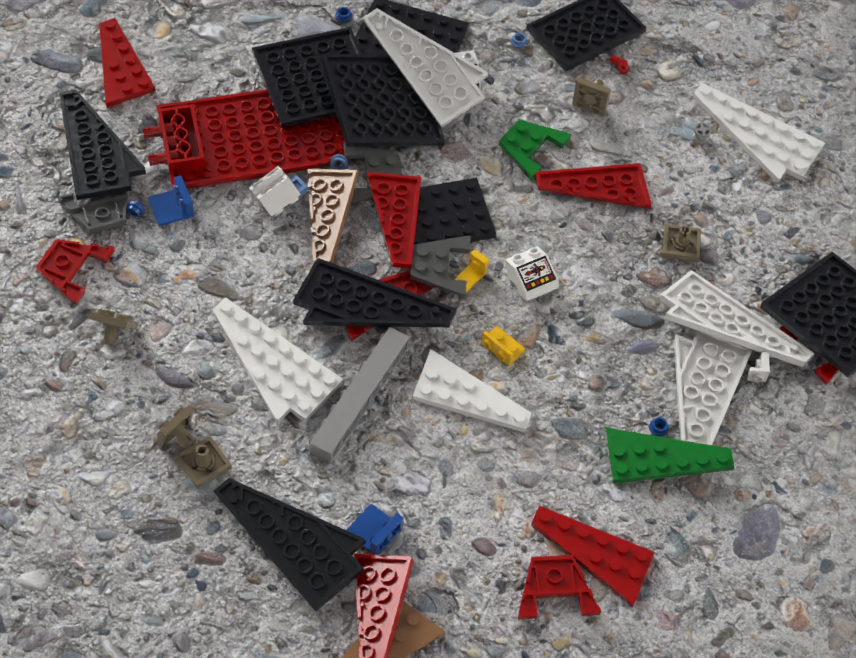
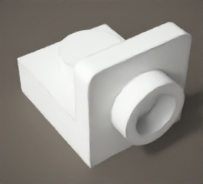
M761 352L759 359L755 361V367H750L747 375L748 381L756 383L767 381L770 373L768 352Z

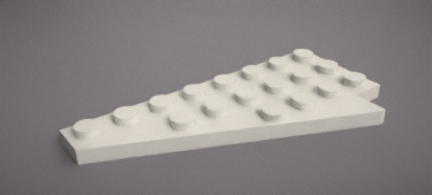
M375 9L363 17L365 24L441 128L485 99L484 94L476 84L488 77L487 71L379 9Z
M704 83L700 84L693 95V99L776 183L780 182L785 173L802 180L825 145V142Z
M692 270L659 297L661 302L671 308L665 314L664 318L666 320L709 334L715 339H723L760 353L768 352L769 356L800 367H804L815 354Z
M226 297L213 309L216 320L277 424L289 412L306 422L343 384L341 377Z
M698 330L693 341L676 334L674 338L680 440L712 445L752 349L723 339H715L711 335Z

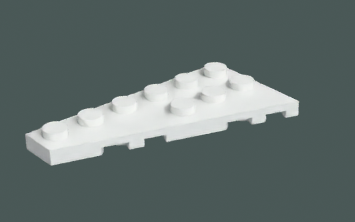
M430 349L413 394V400L526 433L531 412Z

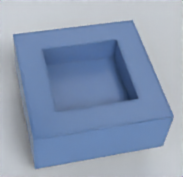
M298 175L291 179V182L301 194L298 198L309 190L308 186Z

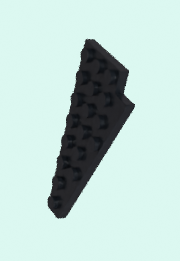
M77 90L59 93L76 199L82 200L132 191L129 177L145 175L146 170L143 164Z
M317 258L293 299L294 305L308 310L303 319V325L449 328L457 313V309L320 258Z
M228 478L213 490L221 502L315 612L365 571L352 556L366 544L363 537L231 478Z

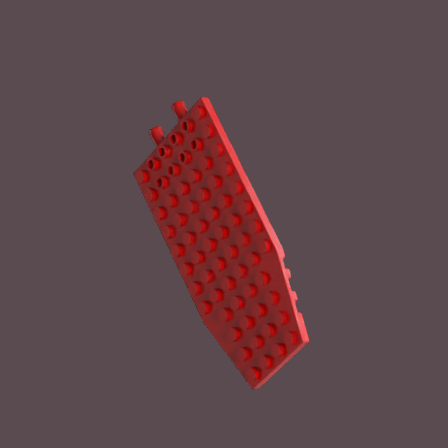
M266 89L156 105L160 124L153 127H143L144 139L161 137L165 149L164 153L148 155L149 166L168 165L172 186L175 185L174 177L181 176L187 189L261 178L277 166L285 174L306 171L307 169H317L330 164L331 158L335 155L340 154L344 156L343 143L345 140L337 116L281 128Z

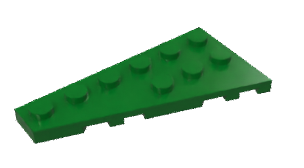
M606 428L613 484L734 470L731 448Z

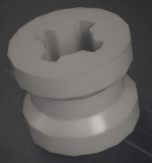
M706 123L696 124L692 140L699 145L708 143L712 132L711 127Z

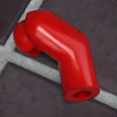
M612 55L610 63L617 65L620 74H627L629 72L628 62Z

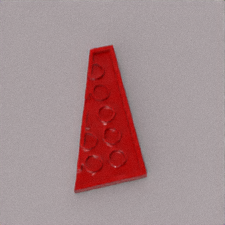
M640 163L538 171L535 173L537 187L540 191L651 209L652 206Z

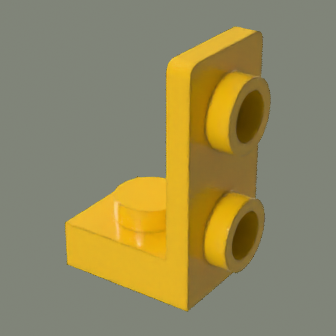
M474 249L470 253L469 265L454 280L467 281V293L488 273L490 259Z

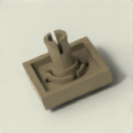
M578 77L572 105L604 117L611 89L605 87L600 79H595L591 82Z
M665 224L662 257L699 262L701 229L688 225L685 227V225Z
M98 309L97 312L91 311L89 319L107 325L102 342L113 345L115 344L118 328L137 329L139 323L134 321L132 316L125 314H116L115 316L114 311Z
M190 405L186 408L181 407L174 413L172 420H166L159 426L155 444L162 449L173 438L177 437L186 448H189L190 444L193 445L197 439L185 428L190 425L195 410Z
M211 436L175 455L177 462L197 489L232 469L231 463Z

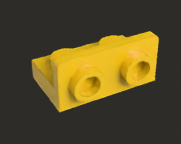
M496 326L489 333L487 331L482 333L481 343L484 348L493 352L501 362H505L508 366L525 353V348L499 326Z

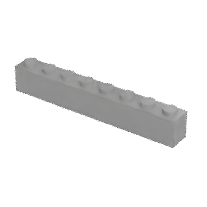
M391 327L388 328L386 333L383 332L377 346H373L370 350L369 358L361 363L358 374L352 376L347 390L344 389L341 392L338 403L332 405L327 419L324 418L321 421L318 432L310 437L311 454L330 464L332 463L408 350L409 336Z

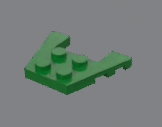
M518 120L499 140L498 145L511 159H514L519 164L518 167L522 171L524 170L528 174V178L533 181L535 173L541 171L542 166L529 158L546 140L563 148L571 139L572 134Z

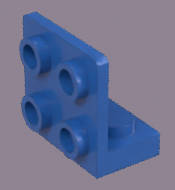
M181 176L174 177L175 185L172 186L173 190L148 197L149 204L159 226L194 216L193 202Z
M370 504L346 530L363 537L366 544L362 547L373 555H379L403 529L404 517L396 513L391 518L376 506Z

